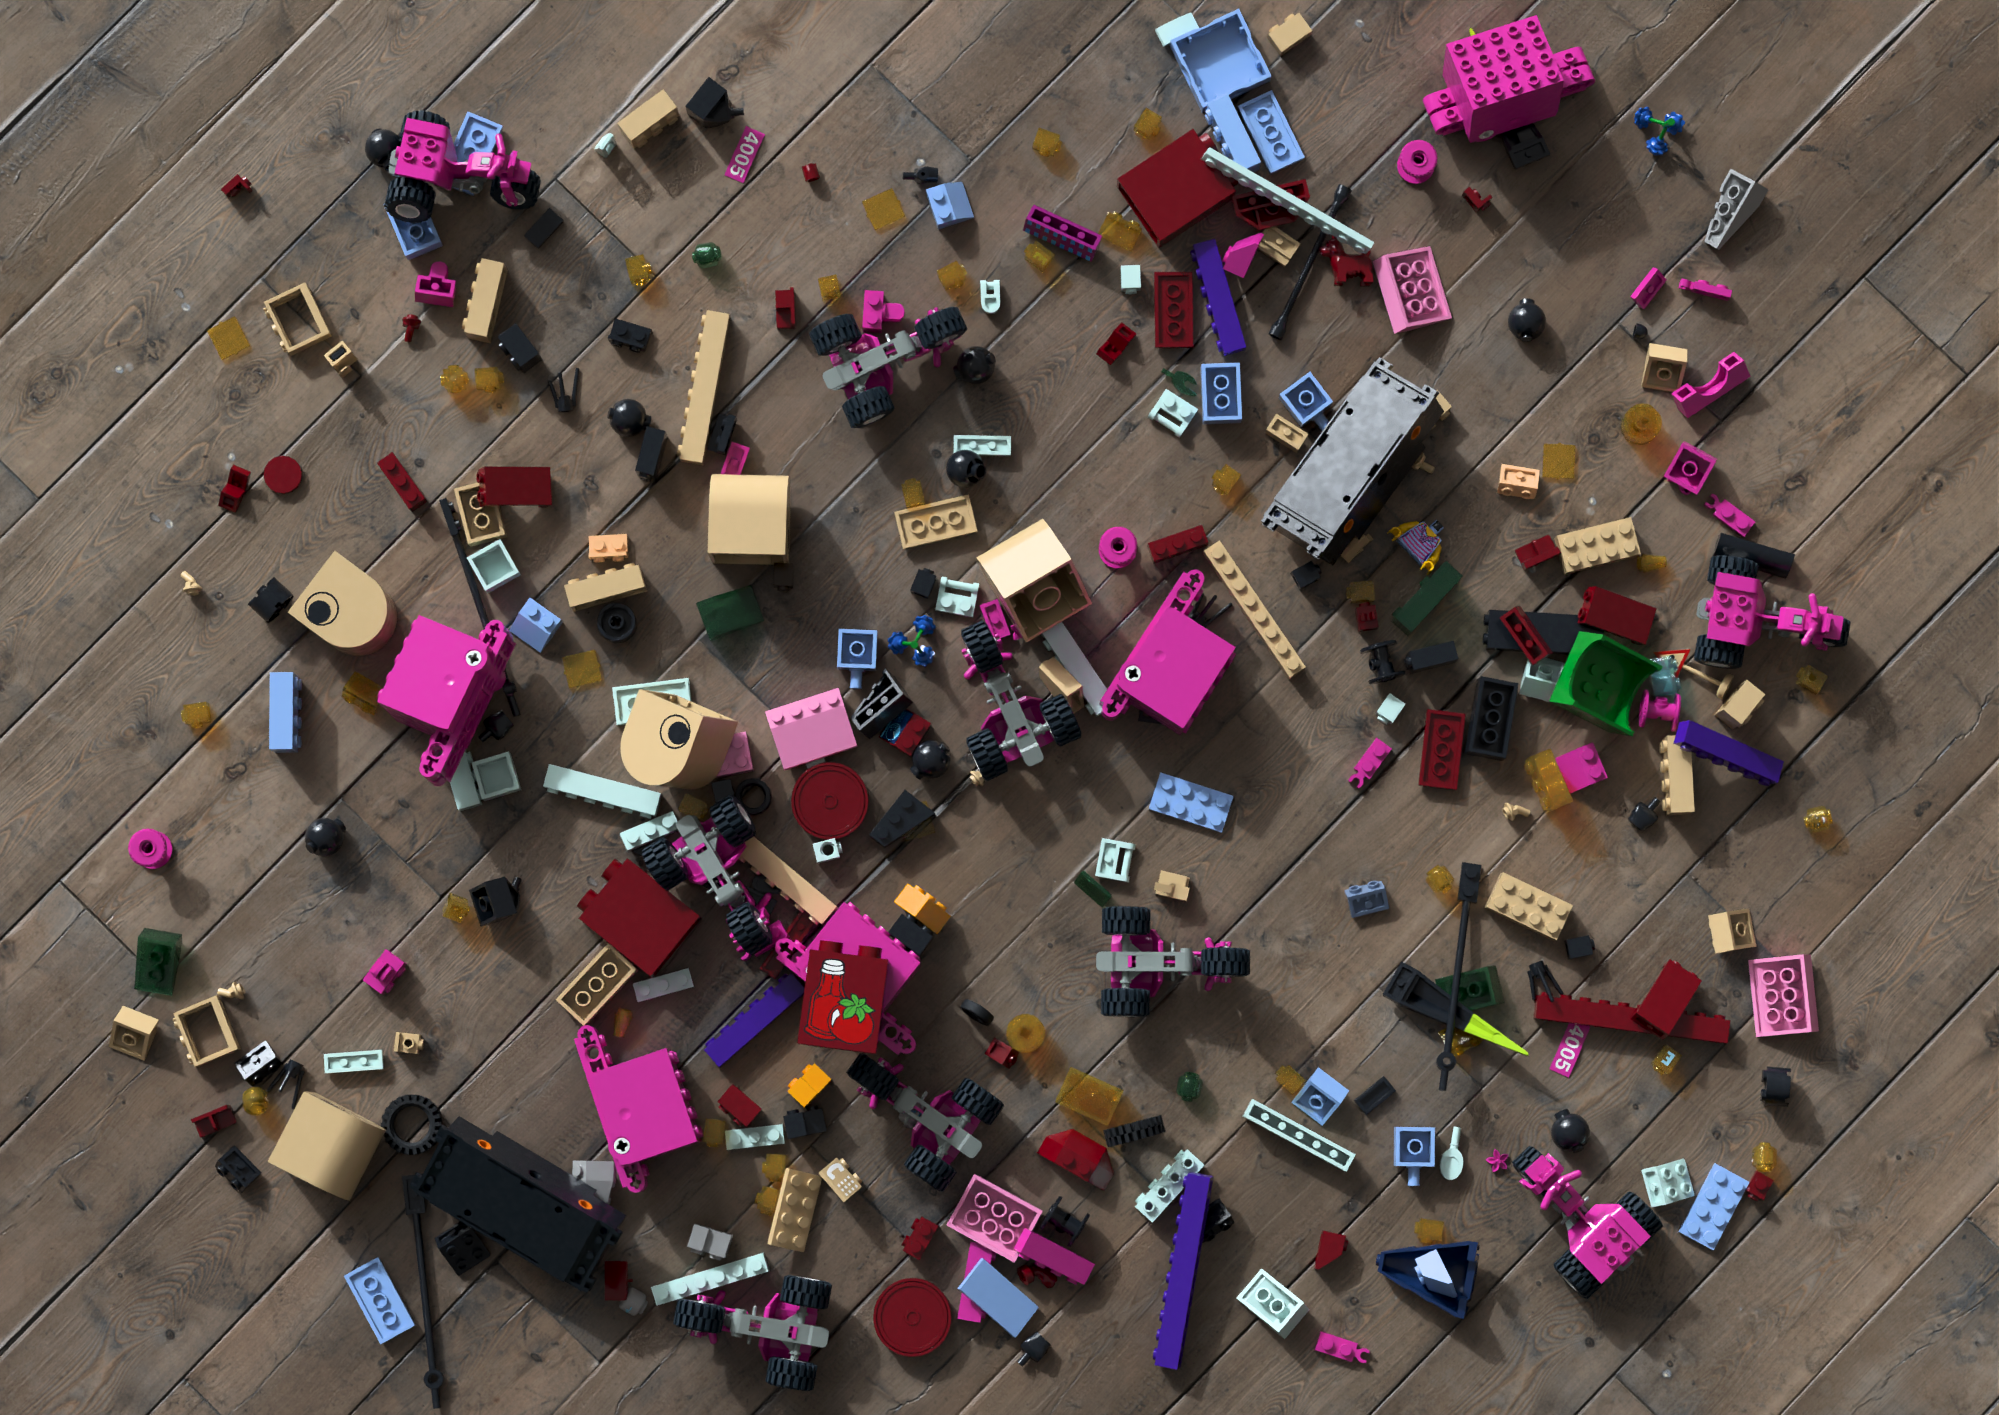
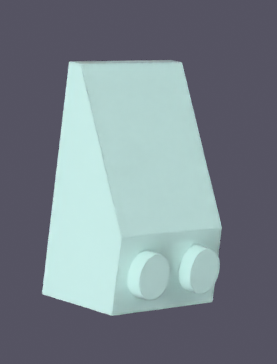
M1263 1269L1257 1273L1237 1297L1243 1305L1284 1339L1310 1310L1304 1302Z

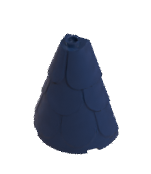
M1464 1241L1443 1245L1410 1246L1386 1250L1377 1255L1376 1266H1379L1378 1272L1401 1287L1410 1289L1426 1301L1432 1302L1454 1317L1464 1319L1469 1309L1467 1303L1471 1301L1479 1261V1254L1476 1253L1480 1245L1479 1242ZM1437 1250L1452 1280L1457 1297L1453 1298L1430 1291L1426 1284L1422 1285L1414 1268L1417 1266L1415 1259Z

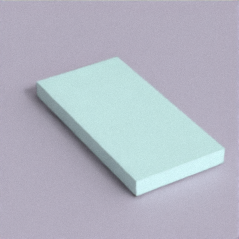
M689 678L612 687L617 726L626 725L639 689L675 694L691 701Z

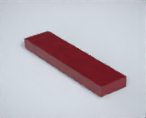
M800 911L786 930L789 935L788 939L793 942L798 940L802 943L815 924L809 919L810 914L807 911L803 913ZM787 944L786 946H785V945H782V946H781V948L783 949V950H782V953H783V951H787V952L791 955V956L788 958V959H790V958L793 956V954L795 953V951L792 952V951L788 948V945H789V944ZM774 947L759 969L776 980L785 965L776 959L778 954Z

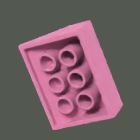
M1430 246L1383 255L1373 261L1394 334L1452 319Z
M839 688L765 711L784 771L857 747Z
M1811 954L1748 960L1756 1037L1819 1032Z
M974 1173L947 1226L1015 1263L1020 1253L1014 1249L1024 1228L1030 1231L1033 1230L1043 1210Z

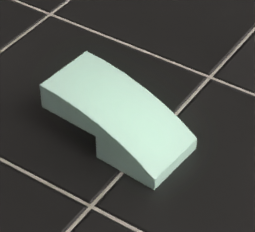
M1188 13L1158 27L1155 31L1164 47L1170 44V40L1199 27L1192 13Z

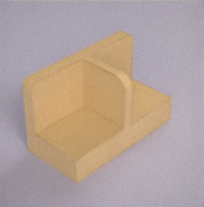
M1278 414L1274 416L1265 431L1267 435L1296 453L1308 436V433Z

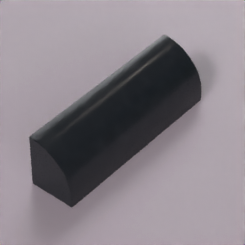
M1724 533L1718 535L1713 556L1726 555L1752 560L1759 565L1758 571L1785 579L1790 572L1795 554Z

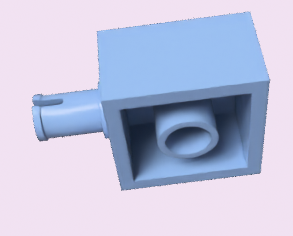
M1311 372L1279 394V400L1301 428L1312 420L1323 431L1329 423L1323 413L1332 405L1333 401Z
M839 629L837 669L851 671V689H862V672L876 671L877 630Z
M1394 1127V1166H1406L1408 1168V1186H1420V1168L1422 1166L1435 1167V1128Z

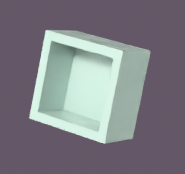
M501 539L467 557L487 593L521 575Z
M509 751L472 762L482 800L487 801L522 790L512 755Z

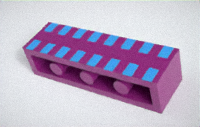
M1034 204L1026 217L1023 231L1091 262L1099 249L1102 235Z

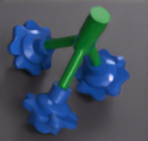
M1640 107L1634 117V123L1638 129L1647 128L1648 123L1651 124L1652 122L1662 125L1663 130L1660 136L1657 138L1652 137L1646 141V148L1656 156L1663 155V153L1668 151V144L1663 142L1665 133L1670 132L1672 135H1676L1677 132H1682V128L1685 125V121L1682 120L1683 115L1676 114L1675 112L1666 114L1664 121L1654 119L1649 107Z
M923 615L922 617L917 616L913 622L916 632H918L915 640L907 642L908 638L902 632H893L892 636L888 638V648L892 650L893 654H902L905 648L911 646L915 649V654L912 657L915 664L926 667L929 663L933 662L935 652L932 651L930 646L925 647L922 645L919 647L918 641L921 635L933 634L936 626L932 618Z

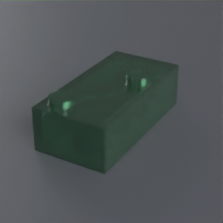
M1445 561L1430 578L1426 576L1420 582L1421 588L1403 608L1399 606L1391 614L1394 616L1391 622L1409 636L1458 583L1463 575Z

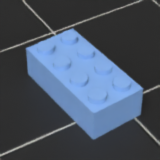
M1227 94L1208 103L1204 116L1208 125L1212 124L1213 136L1217 142L1220 141L1222 154L1253 173L1258 171L1261 161L1229 95Z
M270 672L269 749L275 753L298 752V748H301L302 744L301 736H298V729H301L302 726L301 717H298V710L302 708V700L299 698V690H302V680L293 672Z

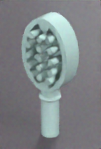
M1460 1127L1453 1128L1450 1149L1446 1150L1440 1159V1172L1447 1180L1457 1178L1463 1168V1157L1458 1150L1461 1133Z

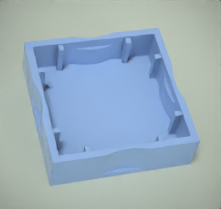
M1239 9L1215 19L1207 26L1191 30L1170 40V48L1202 113L1206 111L1207 104L1227 94L1230 99H1233L1271 80V74L1261 53L1252 41L1250 30Z

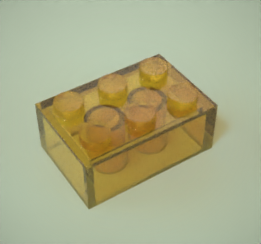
M1551 748L1525 760V771L1528 775L1531 774L1533 782L1531 784L1535 793L1538 792L1541 797L1539 803L1543 811L1546 810L1547 813H1550L1573 802Z
M1070 1067L1055 1103L1108 1126L1124 1090Z

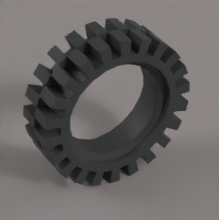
M413 1094L398 1097L386 1107L385 1113L382 1115L381 1127L386 1130L384 1133L385 1141L392 1149L407 1155L421 1154L430 1150L437 1143L435 1136L443 1122L440 1110L437 1109L435 1103L431 1102L430 1099ZM411 1106L422 1109L427 1114L430 1122L427 1135L415 1143L405 1142L400 1139L394 1127L398 1113L404 1108Z
M1161 1115L1103 1130L1107 1147L1166 1132Z

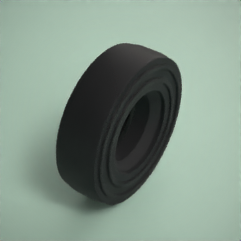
M965 999L960 1007L966 1015L985 1026H989L994 1019V1016L988 1010L969 999Z

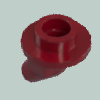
M409 314L402 319V326L407 327L404 338L406 342L412 341L414 329H419L421 324L418 316Z

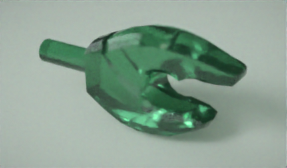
M1164 368L1162 369V373L1172 378L1171 382L1178 391L1189 396H1196L1197 393L1184 385L1186 381L1197 385L1196 380L1190 374L1182 371H1176L1173 374Z

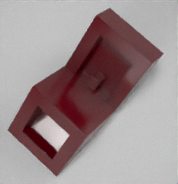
M1121 322L1108 340L1099 348L1096 355L1109 365H1112L1133 340L1136 333Z
M236 465L231 467L228 482L221 491L218 506L235 513L237 512L248 487L250 471Z

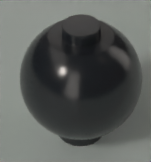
M379 128L374 130L365 143V153L369 161L378 167H384L385 171H389L391 152L397 146L401 147L399 136L387 129Z
M1526 298L1520 300L1519 305L1511 310L1508 317L1509 330L1516 338L1523 342H1530L1539 337L1546 326L1545 314L1535 304L1533 299Z
M968 347L959 355L957 365L953 367L954 374L958 380L964 379L971 384L984 383L992 376L996 359L993 353H990L983 347Z
M633 399L618 401L614 404L613 408H609L607 415L612 429L624 437L638 435L642 430H646L647 426L650 427L651 416L646 415L643 405Z
M959 450L948 459L946 472L949 480L954 485L968 488L976 485L985 477L986 467L981 457L974 451Z
M934 740L922 742L914 750L912 756L913 766L910 768L911 772L919 780L923 777L934 779L942 776L950 766L949 747L944 742L939 743Z
M320 818L313 821L305 833L307 850L312 854L323 857L335 854L341 848L344 841L343 832L346 830L344 823L338 818L334 820Z
M1568 1109L1559 1111L1554 1115L1556 1121L1551 1128L1553 1142L1563 1151H1573V1153L1582 1151L1584 1149L1583 1146L1587 1144L1590 1137L1588 1123L1580 1115L1570 1114Z

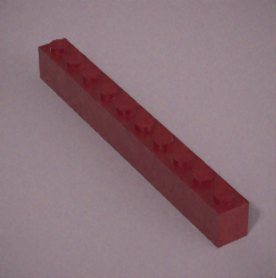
M1541 992V995L1536 996L1533 1019L1653 1034L1631 1019L1640 1005H1637V1008L1629 1007L1630 1003L1618 1002V1005H1610L1608 1000H1599V1003L1591 1002V998L1580 997L1579 1000H1572L1570 995H1560V998L1553 997L1554 1002H1551L1546 992ZM1683 1011L1668 1036L1726 1044L1728 1043L1730 1020H1725L1726 1016L1714 1015V1018L1706 1017V1013L1695 1012V1015H1687V1011Z

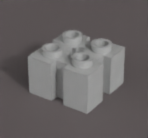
M694 1224L687 1247L691 1248L690 1252L696 1254L710 1253V1258L720 1261L722 1258L727 1257L733 1235Z

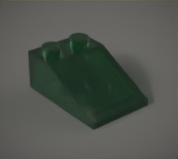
M751 585L696 603L710 641L764 621Z
M149 928L143 929L138 936L134 989L173 995L181 954L182 934Z
M1487 966L1461 973L1458 1001L1470 1011L1505 1003L1496 966ZM1453 975L1435 979L1436 985L1451 995Z

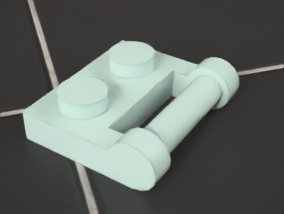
M1165 389L1147 418L1156 420L1180 438L1198 409ZM1161 409L1182 422L1181 426L1179 427L1163 417L1158 411Z
M942 576L935 611L973 618L979 583L969 584L953 581ZM950 587L972 592L971 597L947 593L945 588Z
M1102 838L1095 876L1129 882L1130 876L1128 875L1131 858L1136 844ZM1124 848L1125 854L1121 875L1115 874L1119 850Z

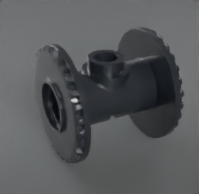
M1396 640L1379 642L1360 650V654L1371 652L1372 658L1368 662L1369 668L1377 673V678L1369 680V684L1383 683L1405 675V671L1395 672L1392 662L1388 660L1391 658L1388 647L1397 644Z
M1059 1196L1045 1215L1040 1229L1043 1230L1047 1222H1050L1055 1226L1057 1232H1066L1072 1236L1067 1245L1071 1247L1084 1229L1090 1214L1087 1213L1083 1220L1080 1221L1058 1207L1063 1198Z

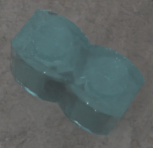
M1673 656L1650 659L1663 666L1660 672L1658 671L1651 675L1654 697L1679 694L1678 690L1681 689L1680 678H1676L1675 671L1678 670L1677 659H1673Z

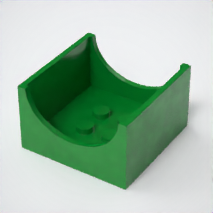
M1579 631L1549 702L1609 733L1633 737L1635 731L1631 730L1629 726V711L1633 699L1643 682L1653 673L1660 672L1663 666L1603 634Z

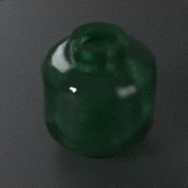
M713 242L698 244L695 247V252H692L693 262L697 263L700 268L717 266L722 258L720 247L716 246Z
M1185 1072L1179 1076L1176 1092L1181 1096L1182 1100L1192 1102L1193 1099L1200 1097L1203 1081L1199 1078V1074Z

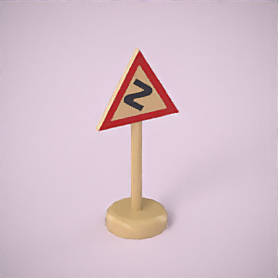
M1691 649L1653 652L1674 683L1683 668L1718 685L1719 688L1716 695L1719 699L1723 700L1733 681L1734 676L1731 674H1727L1722 682L1685 665L1684 663Z

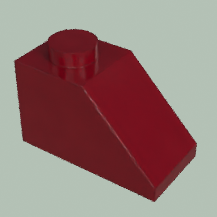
M1322 1230L1314 1269L1324 1267L1341 1256L1343 1251L1347 1250L1348 1240L1345 1239L1346 1235Z

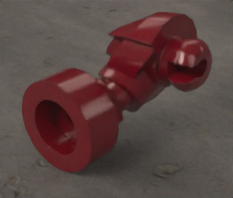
M1024 1264L1017 1268L1018 1276L1025 1285L1034 1282L1035 1276L1047 1288L1054 1287L1057 1281V1276L1051 1273L1048 1267L1043 1269L1039 1266L1034 1267Z

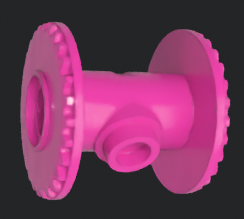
M1414 140L1404 146L1398 158L1397 169L1400 176L1412 184H1420L1427 181L1432 176L1437 165V152L1426 141ZM1414 160H1418L1421 164L1415 163Z
M1113 527L1102 535L1099 543V555L1107 566L1117 569L1124 568L1134 560L1137 551V540L1130 530L1124 527ZM1119 544L1123 549L1116 551L1113 546Z
M1644 690L1639 708V727H1644L1646 718L1657 719L1660 717V720L1671 721V731H1676L1681 709L1680 694L1675 695L1673 703H1668V699L1665 697H1656L1654 701L1649 700V691Z
M142 829L131 837L128 851L131 859L136 864L149 869H157L164 866L170 860L172 844L165 834L154 829ZM153 845V850L148 853V847Z

